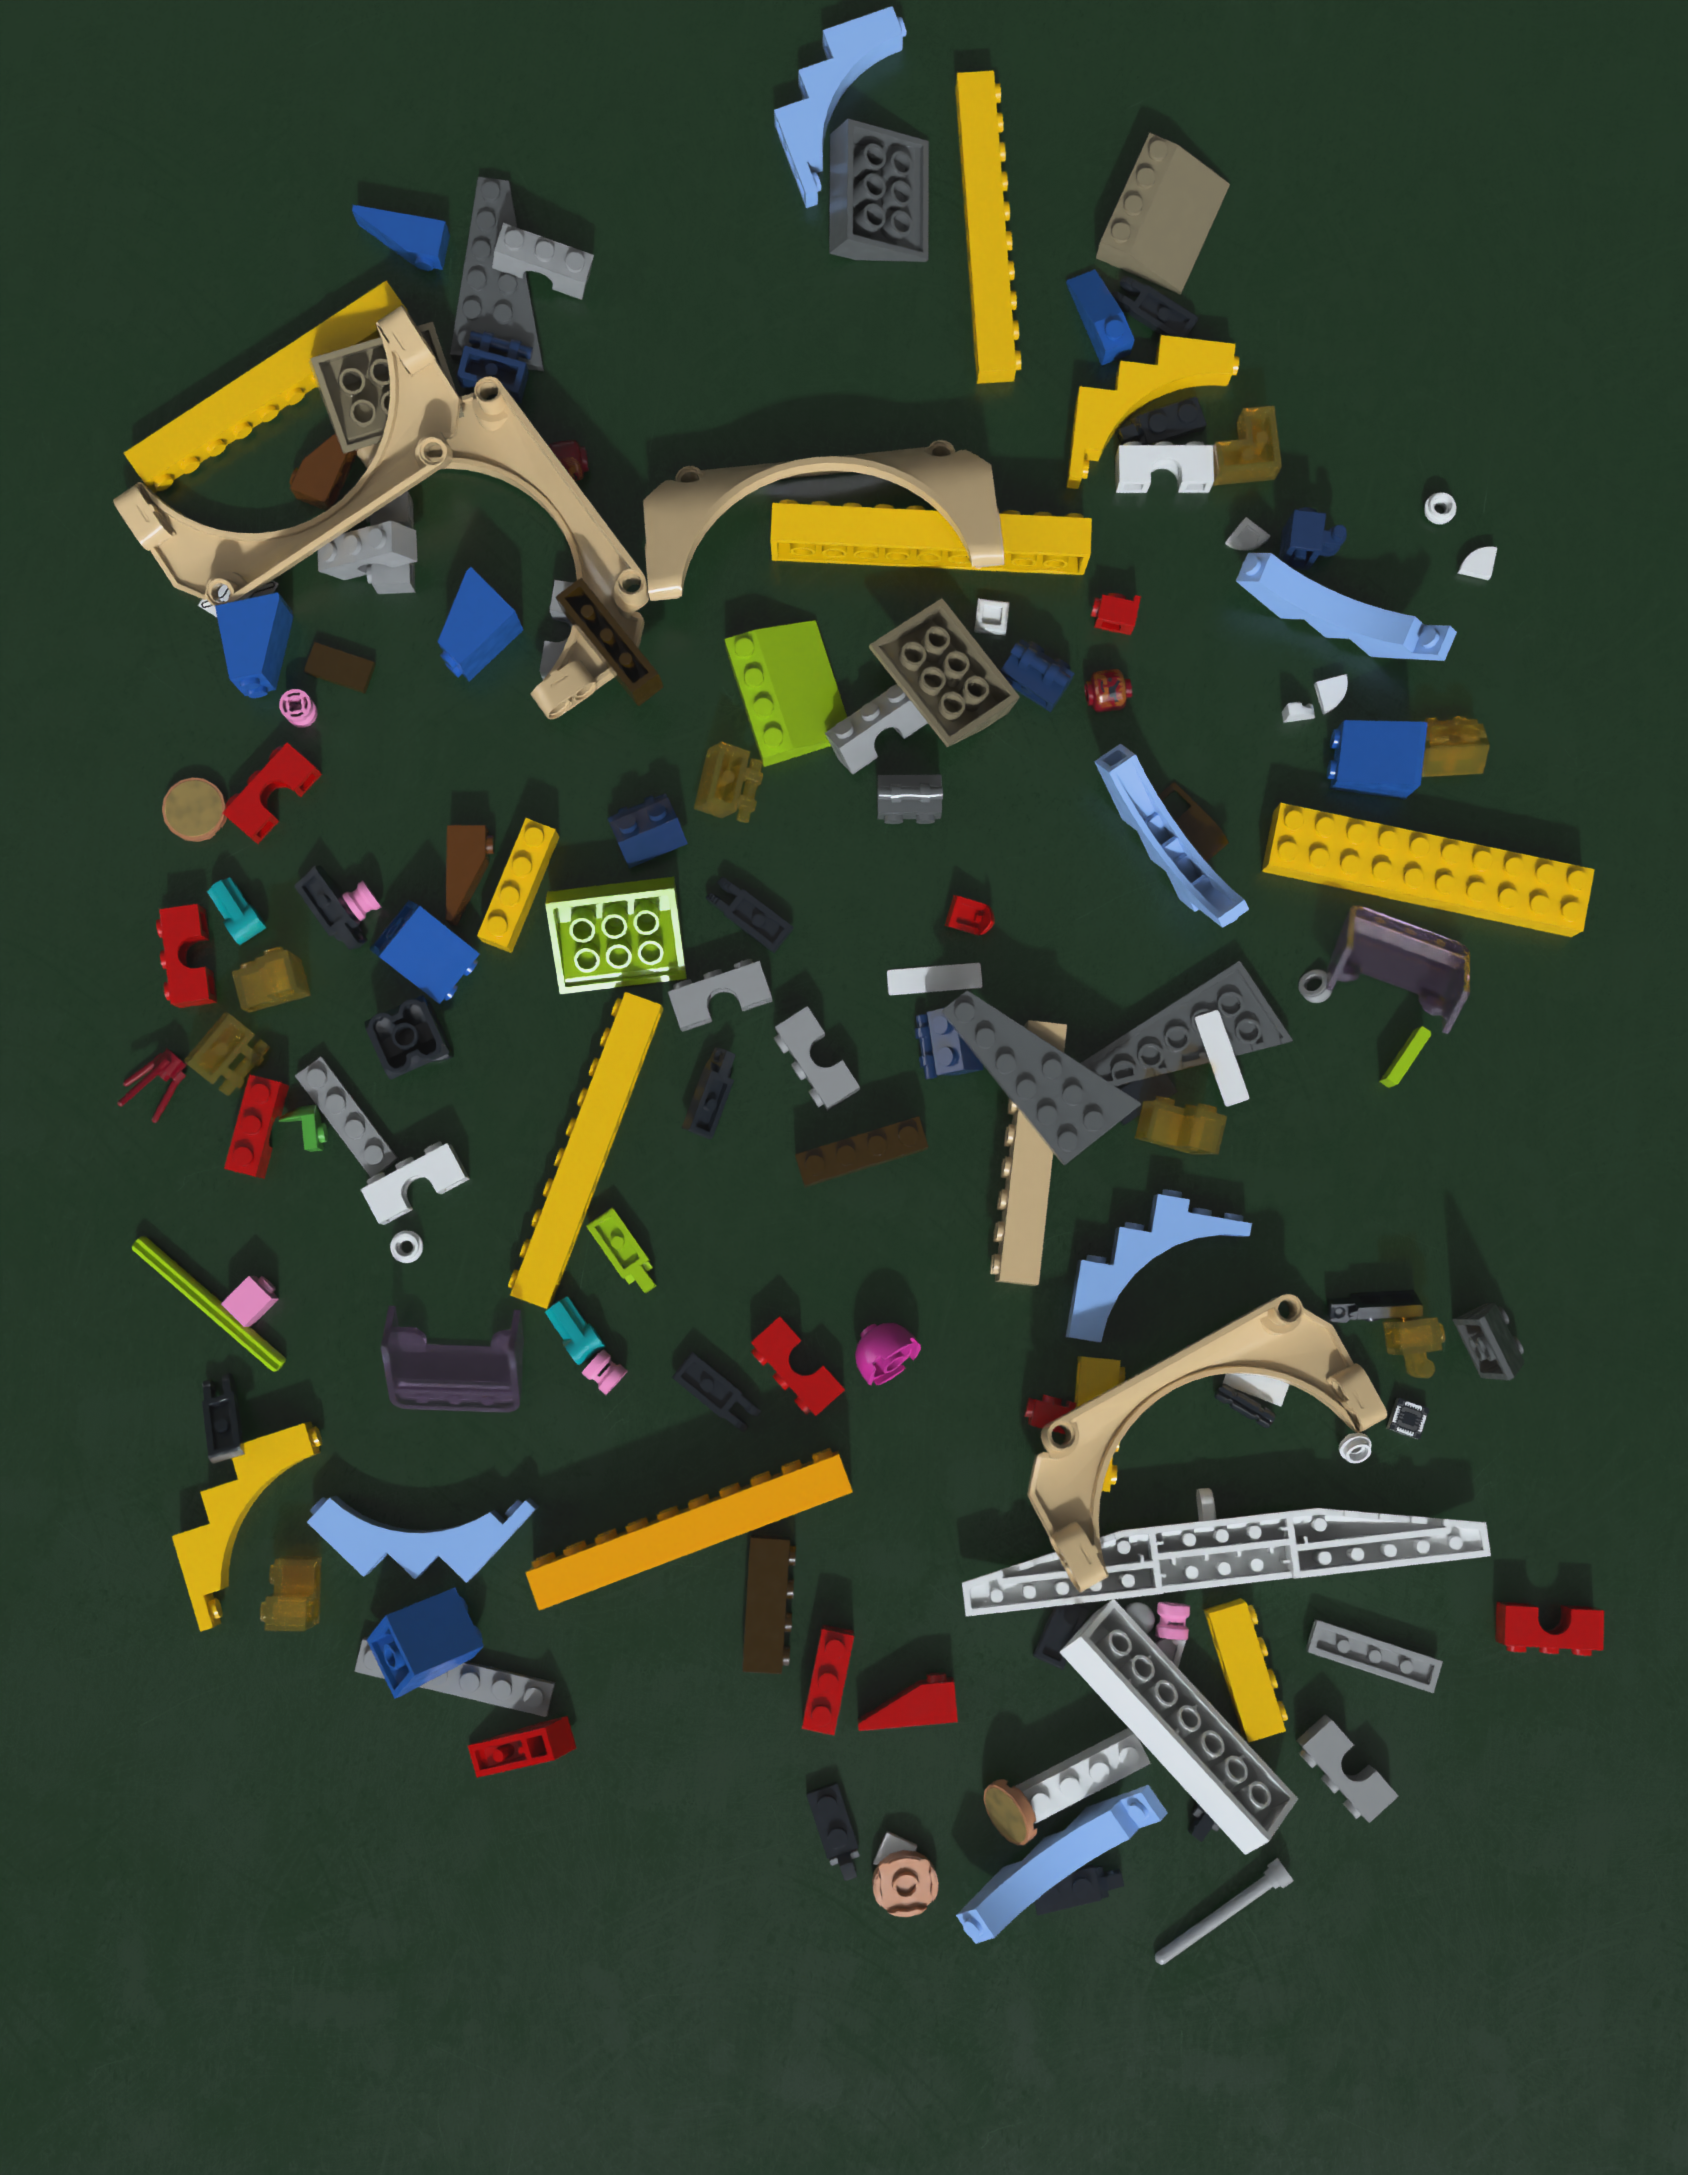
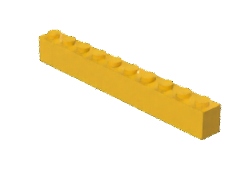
M994 71L957 73L955 92L977 384L1014 382L1016 370H1021L1020 350L1015 351L1014 340H1019L1018 320L1013 321L1012 310L1017 309L1016 290H1010V280H1014L1015 275L1014 261H1008V251L1012 250V232L1006 231L1005 221H1010L1009 201H1004L1003 191L1008 190L1007 171L1002 172L1001 162H1005L1006 151L1005 142H999V132H1003V113H997L996 104L1001 103L1000 83H995Z
M387 281L383 282L124 452V455L144 484L154 493L168 489L175 479L183 474L192 473L199 467L201 462L210 456L214 457L221 454L228 444L236 439L247 437L254 427L262 422L271 421L278 415L280 410L288 405L297 404L303 399L304 394L314 388H318L309 364L310 358L380 338L381 335L376 322L401 305L404 308L405 306Z
M627 992L624 993L623 999L617 998L611 1016L615 1017L612 1028H606L601 1038L600 1046L604 1047L600 1059L594 1058L589 1070V1076L593 1077L588 1089L585 1087L582 1089L577 1105L581 1107L577 1119L572 1117L566 1131V1136L570 1137L566 1149L560 1148L554 1163V1166L558 1167L554 1179H548L544 1188L543 1196L547 1197L543 1209L538 1208L531 1224L532 1227H535L531 1240L526 1239L520 1252V1257L524 1258L520 1270L514 1269L508 1284V1287L512 1288L510 1296L545 1309H549L552 1306L662 1015V1005Z

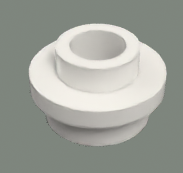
M1435 493L1425 502L1424 513L1432 523L1445 524L1454 517L1456 503L1447 493ZM1436 505L1443 507V514L1435 511Z
M401 1231L393 1237L390 1250L396 1260L403 1263H411L421 1256L423 1241L415 1232ZM405 1241H410L413 1244V1249L409 1253H405L402 1250V1245Z
M1351 1433L1340 1442L1339 1452L1350 1463H1360L1370 1456L1371 1441L1366 1434Z

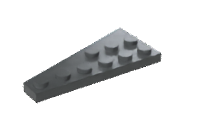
M478 177L450 355L452 359L461 360L464 346L479 349L480 346L469 343L471 331L482 334L484 331L494 333L497 338L511 341L513 338L522 341V345L533 347L531 360L521 357L518 360L526 362L527 368L530 370L544 371L526 272H524L521 279L492 268L494 250L503 223L517 227L510 183L507 180ZM491 350L490 352L507 357V353Z
M1238 961L1080 1064L1116 1087L1210 1063L1195 1017L1218 1010L1221 1015L1235 1056L1289 1043L1293 1040L1242 963Z
M968 990L941 1011L1063 1166L1142 1104Z

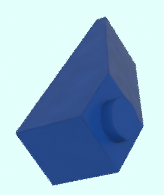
M353 205L352 212L357 224L409 263L425 271H432L433 269L443 270L450 238L445 221Z
M1092 270L1067 280L1066 284L1101 366L1130 355L1135 339L1123 311L1097 271Z

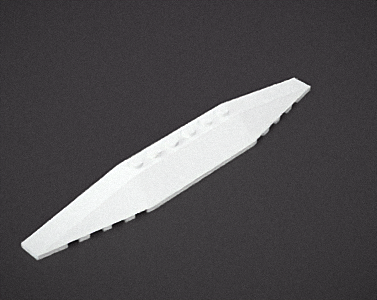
M1311 1508L1128 1529L1100 1537L1101 1549L1109 1577L1081 1593L1071 1582L1056 1552L962 1582L965 1616L1287 1578L1296 1579L1491 1556L1485 1522Z

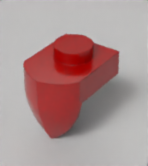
M953 895L945 926L978 936L987 933L993 927L995 917L989 905Z

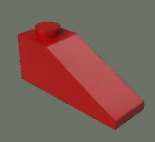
M943 1672L927 1674V1679L917 1681L858 1718L859 1731L958 1722L953 1677H947L946 1673Z
M568 1716L536 1723L468 1745L477 1778L553 1761L577 1748Z

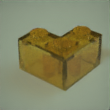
M1275 407L1243 408L1237 420L1239 440L1215 442L1213 446V486L1275 480L1282 467Z
M283 947L268 949L264 951V956L255 958L256 961L243 963L240 965L241 969L232 971L241 1009L249 1013L311 996L302 960L289 950H283Z
M1156 1096V1100L1143 1102L1135 1139L1192 1155L1219 1153L1227 1116L1216 1113V1107L1198 1104V1106L1185 1105V1108L1174 1106L1175 1100Z
M281 1556L275 1559V1564L271 1565L269 1572L270 1584H274V1593L266 1596V1601L262 1602L260 1610L261 1622H265V1631H306L319 1623L322 1557Z

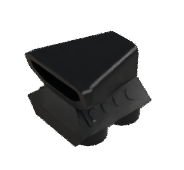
M424 995L406 1000L402 1005L384 1013L376 1014L371 1019L364 1021L368 1036L390 1080L424 1064L444 1061L454 1057L453 1050L431 1002L425 999Z

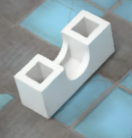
M1166 441L1158 442L1155 445H1142L1140 442H1127L1119 445L1115 455L1116 493H1147L1151 483V473L1157 469H1167L1176 476L1178 493H1209L1214 483L1213 445H1204L1203 442L1199 441L1189 442L1186 445H1173V443Z
M437 1142L424 1149L426 1155L416 1160L413 1157H409L395 1165L396 1171L387 1176L382 1172L366 1181L368 1186L362 1188L361 1191L379 1224L386 1225L413 1210L407 1198V1189L415 1179L427 1178L432 1183L436 1193L443 1194L470 1179L452 1145L448 1143L443 1145L442 1142Z

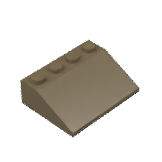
M1149 133L1102 236L1096 259L1181 295L1230 184L1179 145Z
M433 322L417 326L435 354L437 362L454 387ZM376 338L310 358L309 364L343 454L380 443L388 417L390 401L388 361L382 338ZM461 405L459 418L464 417Z
M943 598L869 645L870 650L946 747L987 728L1008 714L1020 698Z

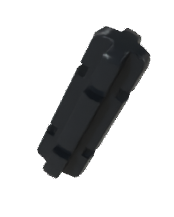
M1221 1383L1214 1395L1215 1399L1224 1404L1229 1403L1230 1408L1249 1419H1255V1422L1264 1428H1269L1274 1422L1276 1414L1266 1407L1262 1409L1259 1403L1238 1391L1235 1393L1234 1389L1227 1384Z

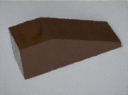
M336 433L302 460L299 469L296 468L290 478V489L295 497L325 511L334 506L357 457V450L343 454Z
M447 825L446 921L451 926L458 925L490 863V854L495 853V836L490 835L486 825Z

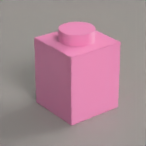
M248 1276L221 1305L243 1327H252L279 1298L273 1293L276 1288L265 1277Z

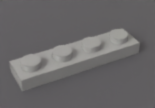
M319 1057L295 1075L370 1177L382 1173L399 1160L323 1057Z
M1314 1619L1305 1649L1309 1653L1434 1693L1443 1663L1439 1659Z

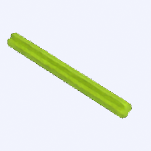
M141 1236L134 1242L132 1250L266 1367L275 1372L284 1365L286 1358L251 1327H243L221 1305L222 1302L152 1241L147 1237Z

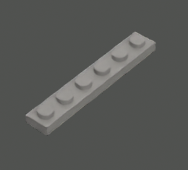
M363 1638L354 1672L385 1679L367 1642L368 1638ZM465 1662L419 1687L547 1717L556 1682L472 1662Z

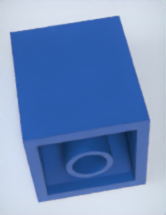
M472 567L464 575L438 639V644L443 651L440 656L446 662L447 668L457 678L463 675L468 681L473 679L523 631L516 611Z
M278 592L215 605L231 682L244 696H249L250 698L264 697L268 694V691L276 690L294 618L290 607Z
M1344 720L1337 729L1333 730L1330 747L1334 748L1335 752L1334 760L1329 761L1327 768V779H1331L1330 789L1406 799L1421 785L1428 723Z
M408 900L369 949L439 1004L443 999L448 1001L454 995L458 988L456 983L463 974L468 976L478 964L476 958L480 954L425 909Z
M456 1588L386 1615L367 1639L394 1699L474 1658L484 1646L482 1634L479 1628L473 1625L468 1615L467 1604L459 1596Z

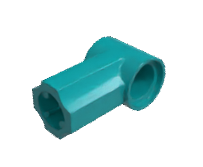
M231 877L218 881L207 891L224 917L225 921L223 923L237 944H243L267 928L260 914L251 904L249 905Z
M569 1296L558 1301L545 1311L554 1328L564 1341L562 1343L577 1365L582 1364L606 1347L597 1331L590 1323L587 1324Z

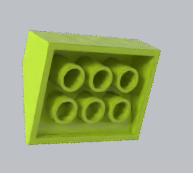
M816 620L756 629L724 639L728 658L763 766L766 767L830 747L831 744L825 733L836 726L837 723L845 720L847 715Z
M674 877L547 892L545 905L560 994L687 979Z

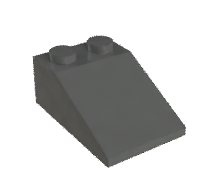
M1486 1303L1452 1319L1481 1378L1511 1380L1515 1378L1525 1363L1521 1355L1524 1353L1519 1339L1515 1335H1511L1507 1324H1509L1508 1316L1501 1306L1497 1307L1496 1303Z

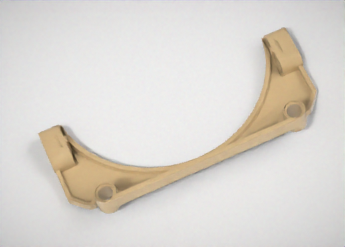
M402 305L376 322L386 352L390 377V401L383 437L366 472L357 484L330 509L307 522L291 528L265 533H236L212 528L186 517L170 507L142 482L135 484L113 499L117 510L136 539L146 550L151 551L174 588L207 600L213 606L243 600L439 469L446 468L451 463L453 452L446 439H452L457 434L461 398L437 362L435 354ZM440 445L443 450L442 457L438 461L432 462L429 459L428 452L432 446ZM223 585H226L230 590V597L226 602H222L218 596V591Z
M491 376L481 378L476 383L473 393L459 396L464 417L459 418L456 436L452 439H446L452 449L453 458L451 463L443 469L469 470L499 478L516 486L538 502L555 520L563 532L572 552L577 580L580 578L584 580L639 649L645 622L641 614L636 611L643 607L650 598L648 584L643 572L497 378ZM491 395H497L491 400H486ZM380 443L357 450L358 457L367 469ZM440 445L432 446L428 452L429 459L432 462L438 461L443 454ZM632 585H640V588L635 592L627 591ZM572 625L568 640L554 667L530 694L548 719H555L588 698L595 690L613 679L614 676L574 625Z
M938 440L930 444L929 447L857 455L812 457L787 462L700 470L695 466L683 467L676 474V481H664L643 500L646 534L645 556L650 601L678 599L682 596L688 566L697 546L715 521L736 502L753 491L780 479L847 472L867 474L891 481L910 490L933 506L949 522L964 545L972 566L980 568L1004 565L1003 538L999 509L996 504L992 466L967 450L955 452L954 446L950 442Z
M1292 1294L1272 1298L1263 1305L1061 1417L1048 1422L1043 1427L1041 1440L1047 1452L1035 1455L1027 1495L1049 1535L1051 1544L1065 1571L1080 1593L1109 1577L1100 1543L1099 1508L1103 1482L1110 1461L1131 1425L1153 1403L1172 1390L1191 1381L1220 1374L1260 1375L1288 1383L1314 1396L1329 1407L1356 1433H1361L1387 1418L1386 1408L1368 1375L1360 1365L1353 1363L1332 1324L1309 1312L1303 1307L1299 1298ZM1280 1302H1284L1288 1306V1318H1284L1279 1314L1278 1306ZM1056 1426L1063 1428L1066 1434L1065 1441L1061 1445L1055 1443L1052 1438V1431Z

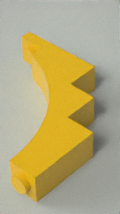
M1161 335L1156 349L1155 365L1120 361L1116 373L1115 390L1079 386L1076 397L1066 488L1079 489L1081 479H1087L1089 460L1099 461L1113 434L1124 421L1147 403L1180 389L1208 385L1227 386L1231 376L1237 375L1239 356H1234L1236 344Z
M312 1422L302 1423L245 1442V1454L232 1458L238 1480L200 1492L210 1524L172 1536L200 1632L221 1624L222 1607L219 1600L214 1598L212 1593L229 1586V1567L233 1546L240 1526L252 1504L263 1490L287 1469L306 1458L321 1453L319 1448L322 1445L321 1434L317 1427H313Z

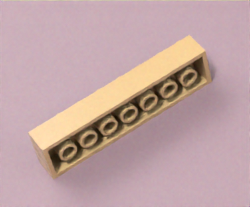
M1032 1020L1026 1022L1024 1025L1026 1029L1064 1053L1066 1024ZM1009 1098L1008 1114L1013 1115L1012 1124L1006 1127L1004 1146H1010L1009 1157L1005 1156L1001 1166V1178H1006L1005 1189H1001L998 1194L997 1210L1003 1211L1001 1222L995 1223L993 1241L999 1242L998 1254H994L991 1257L990 1274L995 1275V1282L1036 1286L1039 1285L1053 1152Z

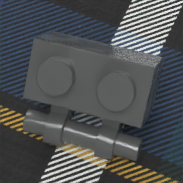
M878 775L877 819H884L886 824L903 823V819H916V823L931 824L935 822V819L941 818L943 799L941 775Z

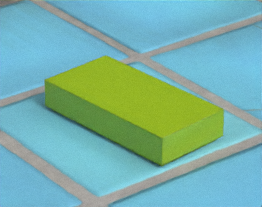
M1423 1026L1414 1029L1379 1082L1388 1088L1398 1085L1432 1035L1431 1031Z

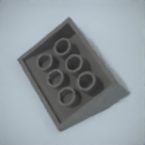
M847 119L830 134L829 254L854 260L926 262L928 260L929 141Z

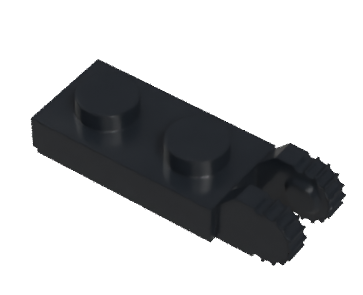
M1124 276L1119 283L1125 291L1137 297L1135 302L1122 295V293L1116 291L1112 293V296L1123 312H1129L1128 315L1159 335L1187 338L1198 321L1197 316L1147 284L1144 286L1128 276Z
M721 877L717 883L725 892L736 897L734 901L728 906L717 895L709 893L705 899L719 911L723 912L727 919L775 954L794 927L744 889L740 890Z
M694 1352L688 1356L672 1376L676 1382L719 1417L726 1418L742 1432H745L748 1426L744 1420L729 1411L733 1404L737 1401L747 1412L756 1417L761 1412L758 1407L741 1395L743 1392Z
M231 1373L222 1377L223 1395H216V1387L211 1379L205 1380L202 1383L204 1395L202 1407L208 1457L213 1464L245 1454L239 1402L235 1381Z

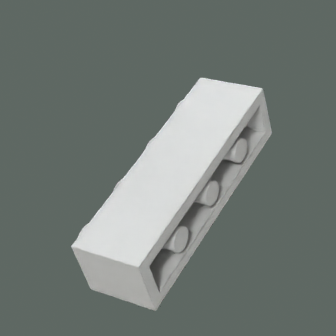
M1127 1728L1015 1787L1019 1788L1029 1800L1036 1816L1034 1825L1151 1764L1138 1737Z

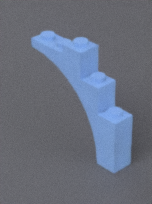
M1119 744L1094 761L1122 820L1138 832L1150 859L1166 871L1180 901L1194 912L1197 910L1202 911L1222 928L1234 922L1240 915L1249 910L1245 900L1215 873L1183 834L1158 797L1136 754L1122 744Z
M1163 1189L1162 1194L1153 1196L1148 1232L1143 1231L1144 1225L1125 1222L1124 1227L1116 1228L1110 1265L1105 1264L1106 1258L1087 1255L1086 1260H1078L1066 1337L1101 1343L1107 1318L1119 1294L1134 1274L1150 1260L1175 1245L1196 1238L1218 1235L1248 1237L1250 1236L1252 1223L1243 1222L1244 1216L1224 1213V1218L1211 1216V1210L1193 1208L1192 1213L1188 1212L1190 1199L1181 1198L1182 1192Z

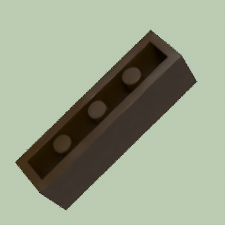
M582 578L556 596L562 612L637 706H640L664 687L658 672Z
M918 1116L795 1154L804 1187L806 1188L928 1149V1143Z
M751 1535L742 1672L782 1674L783 1665L789 1666L790 1645H784L785 1632H791L792 1612H786L787 1598L793 1599L794 1579L788 1578L789 1565L795 1566L796 1546L790 1545V1537Z

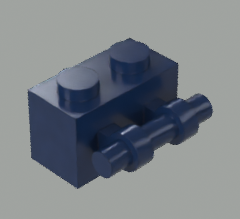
M471 331L469 343L480 347L475 349L464 346L457 373L460 387L474 390L476 383L481 378L491 376L497 378L515 402L521 403L529 372L526 362L519 361L518 359L521 357L531 360L533 347L522 345V341L513 338L511 341L497 338L491 332L484 331L482 334ZM491 350L507 353V357L490 352Z
M1310 507L1294 510L1282 530L1279 559L1293 569L1310 570L1319 555L1330 557L1339 551L1340 546L1347 537L1346 528L1343 525H1337L1326 531L1324 530L1326 513H1318L1316 509Z
M1021 639L1019 643L1017 642L1010 652V657L1000 672L1015 690L1051 712L1071 683L1074 673L1070 671L1071 667L1063 660L1058 658L1053 660L1045 655L1044 649L1035 642L1029 641L1027 643Z
M666 793L657 797H653V795L644 798L645 802L629 809L626 806L618 809L619 813L607 818L629 869L688 844Z
M944 1008L916 1016L917 1028L914 1030L915 1037L920 1042L922 1057H919L920 1067L924 1068L925 1079L938 1078L937 1075L957 1076L984 1070L980 1060L941 1013Z

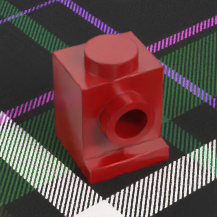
M1119 593L1103 594L1101 598L1095 597L1091 616L1096 617L1094 628L1131 635L1135 627L1141 596L1135 595L1133 601L1127 600L1126 596Z
M1044 1394L1042 1401L1028 1398L1024 1417L1029 1418V1425L1043 1428L1048 1422L1075 1409L1076 1403L1067 1401L1064 1407L1061 1406L1062 1399ZM1059 1426L1053 1429L1055 1432L1065 1434L1063 1428Z

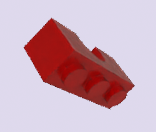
M286 743L283 747H277L270 754L267 765L262 770L255 771L247 780L248 785L240 794H234L227 801L226 809L223 811V814L257 844L279 822L268 809L267 801L269 795L278 788H289L302 797L322 775L313 764L289 743Z
M199 904L159 909L160 919L156 920V928L159 937L163 938L164 950L160 951V961L163 969L167 971L168 981L164 982V993L167 1001H170V1004L178 1008L217 1003L214 972L207 967L190 968L186 961L187 951L193 944L209 940L206 909Z
M249 1074L224 1169L265 1179L273 1149L269 1145L271 1129L277 1116H282L289 1085Z
M780 1316L751 1342L755 1347L751 1353L763 1366L769 1363L774 1368L776 1373L772 1377L784 1390L790 1387L797 1394L798 1397L794 1402L806 1415L812 1411L817 1416L845 1389L824 1365L810 1375H800L792 1369L789 1362L790 1353L802 1340Z
M1496 1602L1495 1641L1505 1645L1507 1651L1526 1652L1527 1647H1539L1540 1653L1559 1654L1560 1648L1571 1649V1654L1592 1656V1650L1603 1651L1604 1610L1591 1606L1561 1605L1560 1622L1555 1628L1544 1631L1538 1620L1539 1607L1530 1603Z
M822 1624L802 1720V1729L830 1735L835 1734L854 1641L853 1630Z

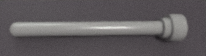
M1276 1858L1267 1865L1268 1869L1264 1871L1265 1876L1155 1954L1156 1962L1158 1964L1167 1963L1272 1887L1275 1889L1280 1886L1284 1888L1294 1880L1280 1860Z

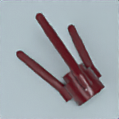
M168 1048L163 1053L160 1052L151 1062L123 1082V1085L127 1087L148 1073L118 1101V1106H123L157 1075L166 1082L172 1078L170 1086L152 1117L153 1123L158 1122L177 1086L187 1076L182 1072L187 1065Z

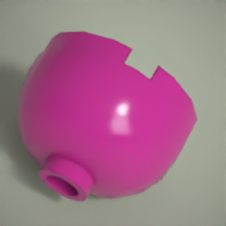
M884 1323L878 1326L872 1324L865 1328L860 1335L862 1339L856 1347L855 1359L857 1368L867 1383L872 1386L874 1381L876 1385H881L906 1369L901 1364L909 1356L914 1361L921 1350V1344L910 1331L896 1323Z

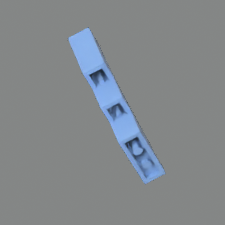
M893 6L823 30V48L828 60L798 70L799 88L804 100L774 110L775 127L806 208L818 204V191H821V184L817 173L823 171L824 138L828 123L840 98L848 87L873 64L902 50L906 29L903 19L896 17Z
M1248 553L1236 579L1237 583L1279 618L1304 619L1325 638L1350 639L1370 657L1445 661L1457 633L1451 626L1424 625L1415 616L1381 609L1339 594L1295 571L1272 553Z
M333 1496L328 1500L325 1497L321 1498L311 1508L310 1512L313 1516L307 1523L363 1577L368 1575L389 1554L414 1579L420 1577L440 1557L467 1583L539 1506L530 1498L523 1503L518 1499L506 1511L505 1515L509 1517L507 1520L493 1510L478 1519L450 1528L410 1530L377 1522L354 1510L338 1496Z
M1149 1785L1088 1806L1065 1830L1044 1837L1022 1861L1002 1867L956 1916L962 1923L966 1934L973 1939L975 1944L995 1938L1014 1918L1058 1882L1102 1853L1130 1839L1139 1828L1161 1821L1168 1813Z

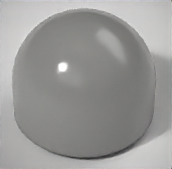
M1318 969L1305 973L1298 985L1303 997L1312 1003H1320L1328 999L1333 988L1329 976L1324 971ZM1319 979L1322 981L1321 986L1317 990H1307V983L1310 980Z
M1133 1602L1124 1608L1127 1614L1146 1634L1152 1630L1155 1616L1149 1606L1142 1602Z

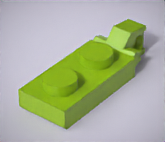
M613 1207L586 1225L622 1279H625L629 1285L636 1280L644 1293H648L656 1287V1284L647 1273L653 1268L649 1262L650 1259Z

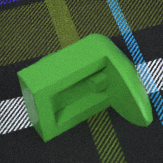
M317 1105L296 1108L279 1118V1122L302 1121L304 1150L310 1152L324 1150L323 1142L328 1141L326 1124L321 1123V1115Z

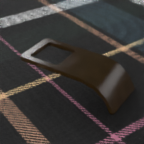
M1172 783L1158 797L1163 801L1173 791H1176L1191 805L1175 822L1189 842L1207 862L1229 842L1213 819L1176 783Z

